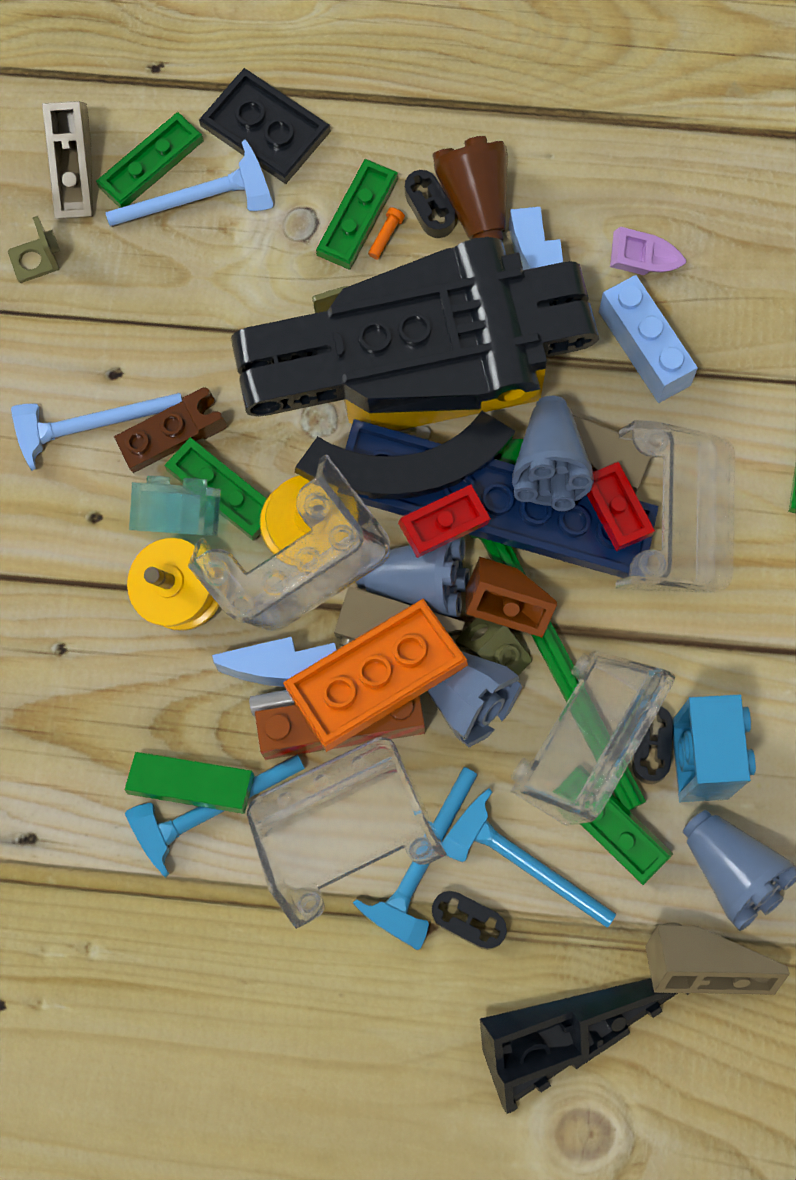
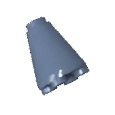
M545 396L537 401L536 407L532 411L512 473L514 496L518 501L548 505L557 511H568L574 508L575 501L590 492L594 483V474L567 402L559 396Z
M461 537L419 558L416 557L410 545L372 553L368 557H360L356 567L357 586L359 589H366L369 593L408 605H413L424 599L432 612L447 617H459L462 609L461 592H466V587L470 580L469 568H463L462 563L465 556V539Z
M704 810L697 814L683 829V834L688 838L687 844L723 911L739 931L748 927L758 916L757 912L760 910L765 915L771 913L784 899L779 892L782 889L787 890L796 883V866L789 859L718 815L712 816L707 810Z

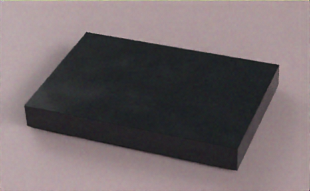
M245 68L199 119L202 128L243 156L245 152L242 141L246 139L260 167L284 184L288 183L331 132L328 123Z

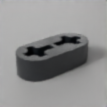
M427 170L413 171L405 180V197L427 235L433 238L448 236L455 226V211L447 195L433 173ZM420 184L423 188L428 187V199H425L420 190L415 191L416 185ZM432 209H435L440 218L445 217V223L439 224L437 220L432 221Z
M648 705L643 708L637 715L634 723L632 771L638 780L646 784H656L662 781L669 773L671 767L673 720L669 711L659 705ZM651 715L657 716V722L664 723V727L659 728L655 741L650 740V728L643 726V722L648 721ZM649 748L655 749V762L662 763V768H657L654 775L648 774L647 767L640 764V761H645L648 758Z
M454 891L443 892L433 901L432 918L439 927L485 950L500 946L505 939L507 933L506 923L497 912ZM452 899L458 902L457 910L468 916L466 922L456 917H452L449 922H445L442 920L443 911L439 909V905L441 903L449 904ZM472 918L483 924L488 919H493L496 922L494 929L500 932L498 938L490 937L487 942L479 939L481 931L469 925Z

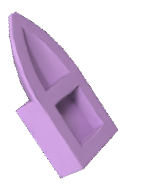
M619 227L613 233L610 263L612 268L645 275L648 272L672 271L686 264L684 256L672 244L655 235L624 227Z

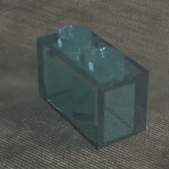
M147 476L146 483L132 482L129 530L218 536L221 489L207 487V479L184 478L183 485H170L171 477Z

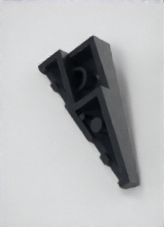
M649 978L480 1018L482 1051L506 1114L518 1109L516 1101L535 1088L542 1093L551 1087L549 1079L568 1066L572 1065L575 1069H578L629 1035L630 1030L628 1027L648 1014L654 1018L662 1013L660 1005L678 993L654 992L652 979Z

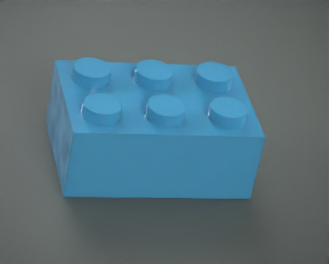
M741 695L689 697L674 717L673 746L679 803L728 800L751 781L750 775H755V755L753 749H747L745 733L751 730L750 711L748 707H742Z

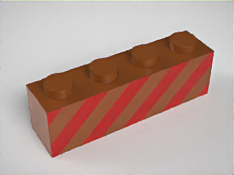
M420 696L333 749L425 734ZM296 705L255 711L260 752L265 760L325 750Z

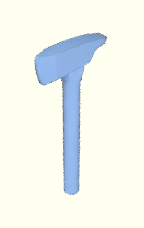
M245 139L242 141L245 153L239 162L240 168L228 174V176L105 213L111 227L231 190L246 191L247 209L249 211L271 209L274 204L259 162Z
M176 393L53 423L39 422L40 408L38 404L15 405L11 407L19 446L31 471L36 469V456L43 450L42 445L57 437L158 414L183 400L181 393Z

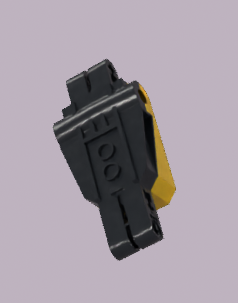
M493 237L474 238L464 241L455 247L443 249L343 288L327 311L240 329L231 336V343L237 372L240 374L239 382L245 411L250 416L260 417L344 400L349 423L352 424L353 420L356 419L398 431L479 414L482 410L489 412L536 402L541 399L547 364L546 357L583 350L593 346L600 339L592 308L588 302L589 297L580 264L568 261L523 270L519 252L506 255L501 240Z

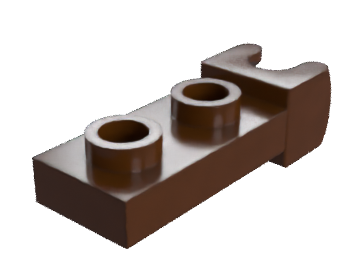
M200 388L183 397L182 402L114 436L132 473L178 451L190 437L195 441L202 437L205 440L226 429L227 423L220 412L215 411L204 415V412L215 404V399L208 388Z

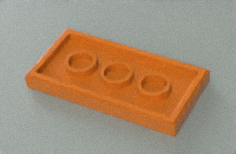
M421 599L284 681L283 684L321 745L328 752L468 666V662L425 600Z

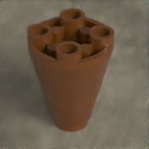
M476 136L465 140V147L456 150L447 148L434 152L432 156L435 173L468 238L471 240L480 237H493L503 242L502 233L505 231L508 165V152L504 142L494 141L488 143L486 136Z

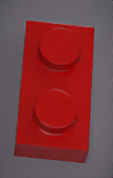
M616 462L593 472L594 483L587 496L615 550L619 551L651 537L655 530L620 463Z
M469 485L401 517L398 524L416 557L419 558L488 525L491 518L472 485Z

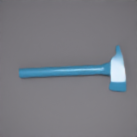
M298 754L255 776L249 798L304 770L305 768ZM146 803L127 810L125 816L144 852L153 865L166 878L169 875L165 865V859L170 852L168 846L184 832L224 811L197 807L174 820L158 823L154 805Z
M463 767L396 892L385 903L379 902L373 906L366 905L357 899L353 902V905L374 924L416 950L421 949L424 943L429 922L407 914L410 901L477 777L474 771Z
M490 788L482 793L466 809L439 846L440 852L461 862L466 861L469 849L474 841L489 846L608 928L616 916V913L494 829L487 821L488 813L485 808L487 800L493 793Z

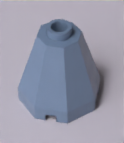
M462 652L467 659L468 666L427 692L456 738L469 748L492 734L495 729L488 725L496 716L501 721L508 716L522 689V685L518 682L520 680L519 676L507 666Z

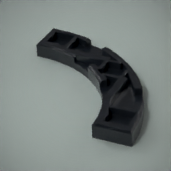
M482 410L468 427L451 440L424 452L403 456L360 454L333 445L317 436L296 465L294 473L327 489L340 493L346 491L353 494L367 495L371 499L419 497L455 486L464 478L486 467L502 452L516 431Z

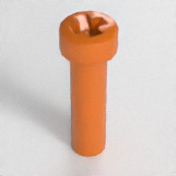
M391 207L386 213L387 220L368 252L370 257L379 259L395 228L404 221V213L397 208Z

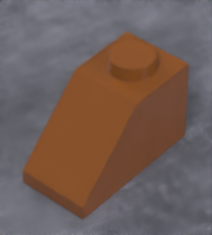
M479 557L466 587L467 615L541 638L557 607V601L519 569L483 557Z

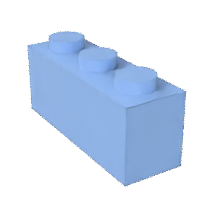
M637 275L604 291L599 314L656 401L660 403L690 387L698 367Z

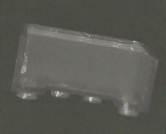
M327 454L319 460L316 478L305 484L297 495V510L311 528V531L249 572H246L228 551L212 549L204 538L196 542L188 568L230 618L266 631H280L380 567L388 559L390 553L388 534Z

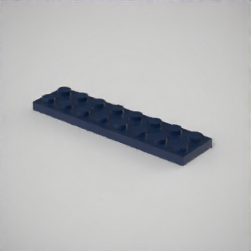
M354 419L345 449L373 456H403L424 452L441 444ZM493 459L483 469H479L474 474L464 478L455 486L419 497L371 499L367 495L353 494L343 491V493L333 491L332 496L405 516L464 487L472 485L491 520L488 525L469 533V535L638 583L644 578L652 541L651 536L616 551L587 494L575 501L574 508L568 511H557L548 505L518 501L514 496L512 473L515 465ZM640 501L654 528L659 506Z

